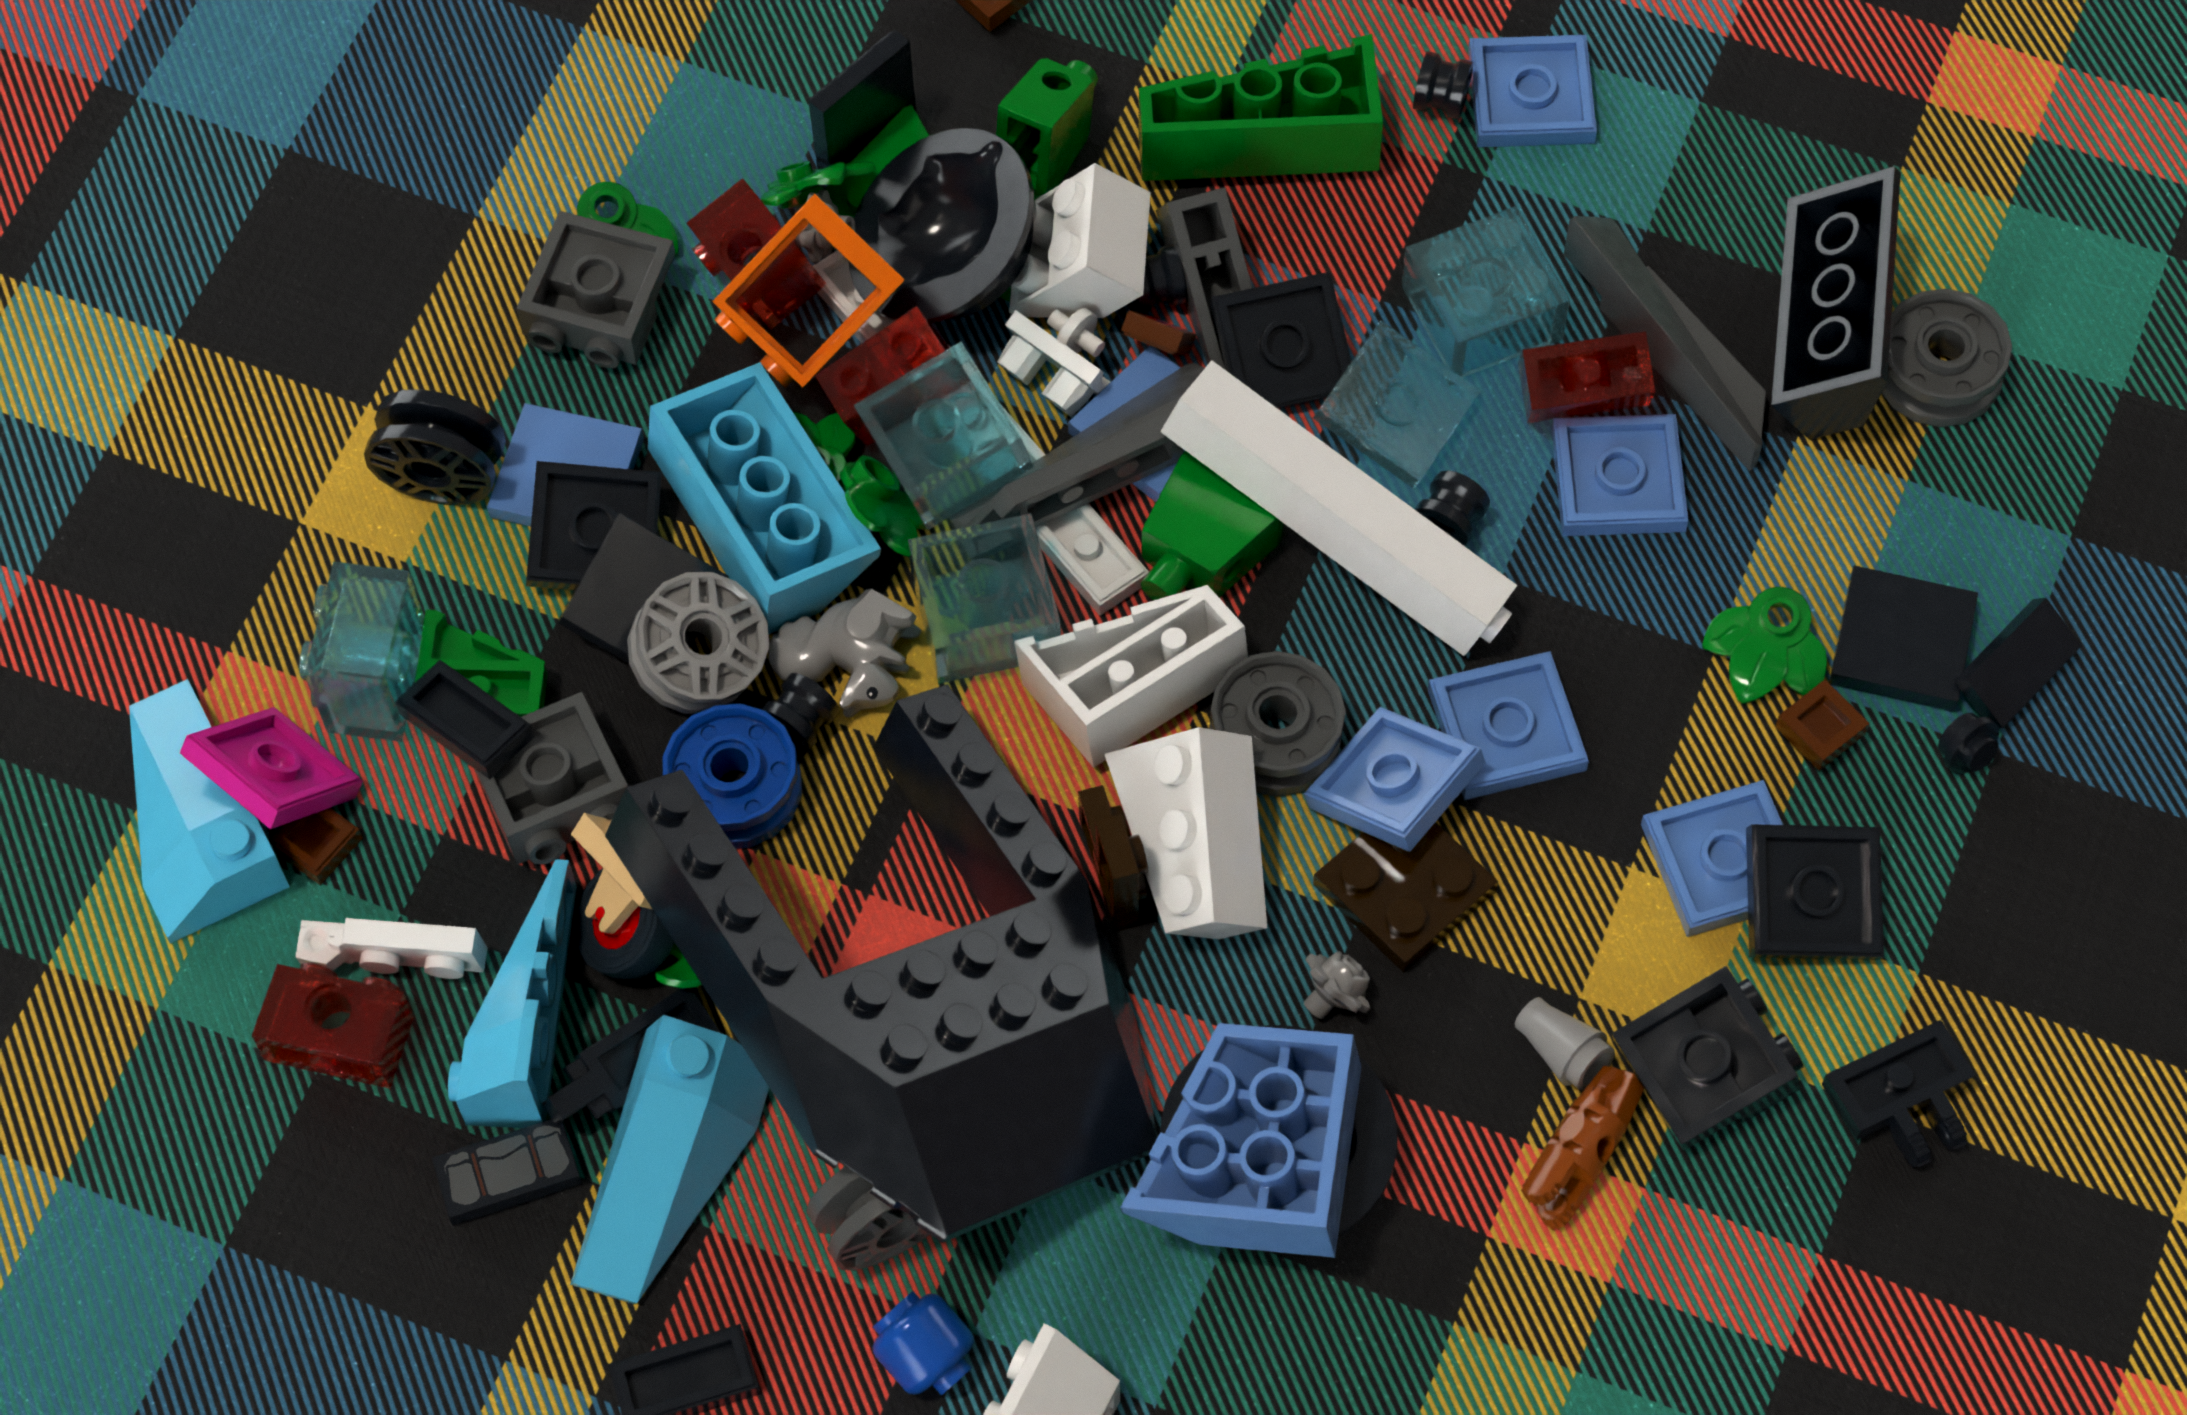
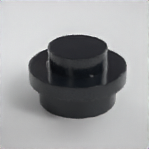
M1965 713L1956 718L1943 732L1938 744L1939 752L1945 756V765L1955 774H1964L1969 771L1976 772L1983 769L1992 761L1998 751L1999 727L1990 718H1979L1974 713Z

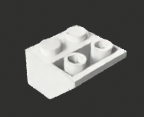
M1094 163L1034 200L1032 245L1024 267L1011 285L1009 313L1013 314L1016 310L1025 317H1049L1054 310L1058 309L1070 318L1078 309L1084 307L1096 314L1097 318H1105L1143 296L1151 192Z
M1043 1324L1034 1343L1024 1339L1016 1350L1007 1372V1378L1013 1380V1383L1003 1403L991 1401L983 1415H1113L1120 1402V1380L1057 1329Z

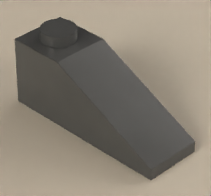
M1224 187L1167 202L1156 210L1165 246L1173 245L1180 258L1187 295L1185 306L1197 334L1196 336L1206 363L1208 365L1212 360L1223 369H1225L1210 299L1214 296L1252 288L1226 188Z

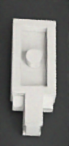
M346 918L345 923L302 920L300 925L296 959L303 966L332 972L344 962L348 964L359 962V966L362 969L375 973H397L399 965L424 967V972L434 977L458 979L463 977L464 971L484 972L488 947L476 928Z

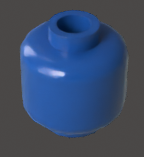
M912 1291L872 1327L879 1334L873 1344L875 1357L909 1394H921L933 1386L940 1395H943L972 1368L963 1357L971 1350L974 1336L943 1298L937 1294H926L919 1298Z

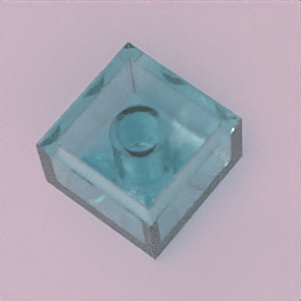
M1516 206L1406 247L1402 288L1453 381L1563 340L1570 300Z
M962 342L957 343L854 404L871 439L895 475L927 530L1034 467L1021 436Z
M1031 513L908 539L911 576L938 684L1019 667L1014 641L1034 636L1035 642L1061 635L1060 619Z
M333 562L328 585L320 584L316 592L314 618L318 623L313 641L306 640L302 646L299 660L300 677L306 679L311 691L312 706L318 708L328 733L402 742L407 719L399 714L395 701L415 683L425 618L410 572L407 570Z

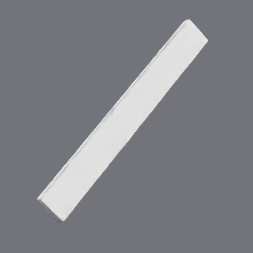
M835 251L806 270L808 283L842 322L864 301L852 281L848 260L838 251ZM875 311L854 334L989 490L1045 455L930 324L928 326L920 324L912 327L909 324L892 321ZM1089 503L1027 531L1028 535L1099 616L1141 589V582L1149 573Z

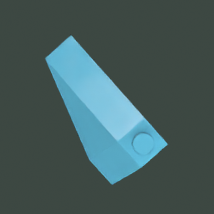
M186 679L130 705L142 886L171 944L290 886L258 819L180 754L187 735L212 727L189 680Z
M662 1015L647 1028L570 1285L634 1305L643 1296L757 1131L769 1086L740 1043L728 1035L667 1015Z

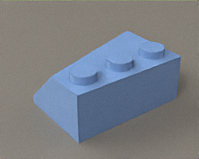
M1218 1023L1181 1092L1183 1099L1165 1133L1160 1132L1149 1153L1151 1160L1136 1188H1130L1120 1207L1121 1212L1199 1245L1335 1258L1362 1068L1354 1034Z

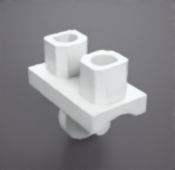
M1084 307L1078 309L1070 318L1058 309L1054 310L1049 316L1047 324L1059 332L1057 338L1016 310L1006 322L1005 326L1013 333V336L1006 344L997 363L1027 386L1046 360L1059 369L1041 394L1070 417L1090 399L1093 393L1095 395L1099 394L1110 383L1109 380L1103 377V372L1098 367L1078 354L1083 349L1093 357H1097L1105 347V342L1093 334L1098 318L1089 309Z

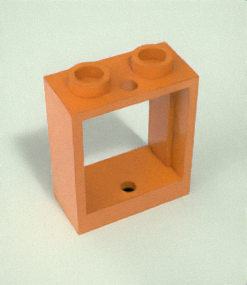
M814 193L712 301L721 310L714 320L740 345L750 337L767 354L760 360L762 366L785 388L793 380L803 388L905 279ZM810 224L867 278L876 289L802 365L736 301Z

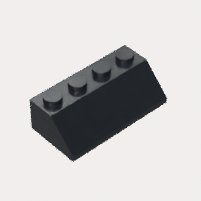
M1895 166L1788 198L1771 406L1809 440L1864 426L1887 384L1901 172Z

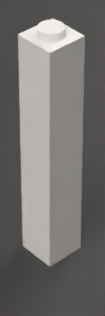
M1210 361L1182 395L1160 432L1463 656L1467 654L1479 637L1490 644L1512 615L1503 605L1517 587L1514 582L1214 361Z

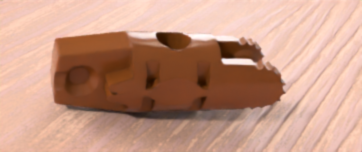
M1603 1066L1580 1096L1574 1099L1530 1171L1528 1178L1525 1179L1521 1189L1523 1195L1534 1206L1539 1204L1537 1206L1539 1212L1537 1213L1544 1224L1552 1230L1555 1228L1559 1230L1571 1221L1575 1211L1582 1204L1623 1138L1644 1091L1643 1085L1634 1073L1620 1070L1616 1067Z

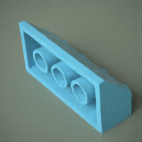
M761 362L650 406L647 449L724 572L729 576L728 578L737 581L756 598L768 623V635L778 631L786 621L795 622L802 616L811 617L820 613L880 556L881 548L869 529L854 516L847 504L842 487Z

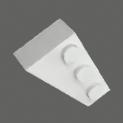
M1208 585L1130 607L1131 615L1094 625L1092 619L1072 624L1073 632L1039 642H1035L1034 636L1014 641L1023 686L1093 768L1106 760L1105 753L1126 748L1213 693L1228 669L1248 657L1245 626Z
M1198 727L1105 753L1104 755L1132 836L1138 834L1142 841L1148 864V873H1145L1165 933L1223 939L1266 929L1267 917L1252 736Z

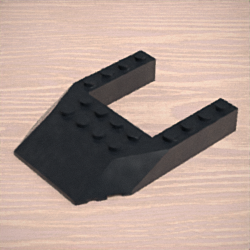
M948 684L897 700L873 749L990 916L988 918L821 978L683 770L626 787L605 834L612 848L813 1155L834 1169L841 1163L874 1185L870 1194L889 1207L908 1213L914 1220L915 1225L942 1243L1149 1155L1157 1139L1137 1021L1088 881Z

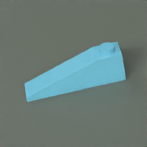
M556 859L465 1037L462 1061H453L451 1063L448 1077V1097L450 1101L457 1103L465 1125L525 1128L546 1121L547 1111L543 1107L542 1102L547 1100L550 1095L577 889L569 860Z

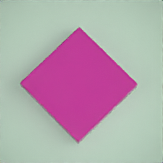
M275 707L186 736L180 750V754L269 829L356 798L363 782L359 776Z

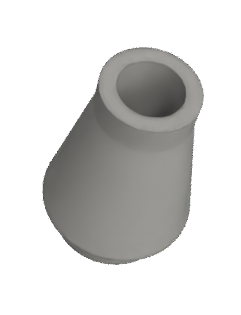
M1541 997L1531 1000L1516 1018L1515 1028L1528 1039L1564 1086L1573 1084L1579 1090H1584L1603 1066H1610L1613 1061L1615 1050L1607 1044V1035L1604 1032L1550 1006Z

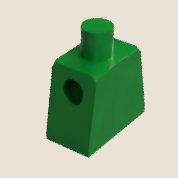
M1048 58L1039 59L998 105L996 135L1012 146L1024 160L1032 179L1034 196H1042L1061 183L1089 136L1094 88L1098 83V77L1094 69L1085 62L1073 60L1067 66H1064Z
M1185 451L1178 460L1142 530V558L1153 568L1142 580L1141 588L1153 601L1181 593L1185 587L1195 589L1208 585L1220 598L1277 547L1282 540L1283 522Z

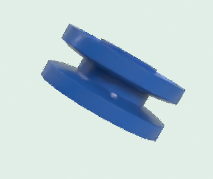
M744 704L715 705L694 714L672 734L662 756L663 775L679 770L684 771L735 849L751 848L775 837L793 819L802 797L801 770L797 762L796 748L785 726L768 712ZM731 771L746 773L741 779L734 782L719 780L724 774Z

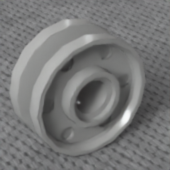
M686 572L663 582L635 615L627 638L629 665L640 687L662 706L684 714H694L715 705H729L738 698L762 671L769 650L768 623L756 598L737 581L714 572ZM695 631L703 634L711 645V654L701 655L692 651L685 641V633Z

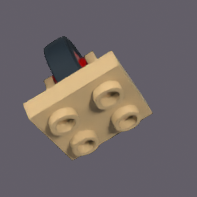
M583 813L571 835L603 869L599 870L588 883L577 907L575 934L578 950L587 965L605 976L617 979H640L655 971L669 956L675 942L605 837L611 820Z

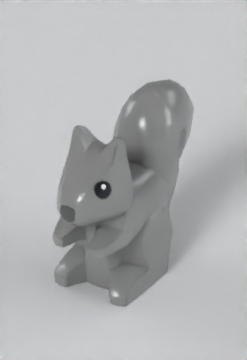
M868 589L858 598L833 605L817 622L808 616H802L795 622L786 621L779 631L773 634L769 642L768 658L773 671L784 681L791 673H799L817 683L822 681L836 665L850 673L851 676L839 701L840 707L843 708L844 716L850 718L860 710L882 707L898 697V683L889 672L906 674L910 668L905 663L906 658L894 650L893 647L899 638L911 640L918 638L922 630L913 624L916 619L914 613L877 591Z

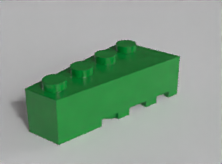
M1372 34L1352 38L1351 47L1327 52L1324 45L1301 50V57L1297 60L1269 66L1267 59L1244 63V69L1232 75L1219 77L1214 71L1139 88V149L1142 181L1379 171L1383 118Z

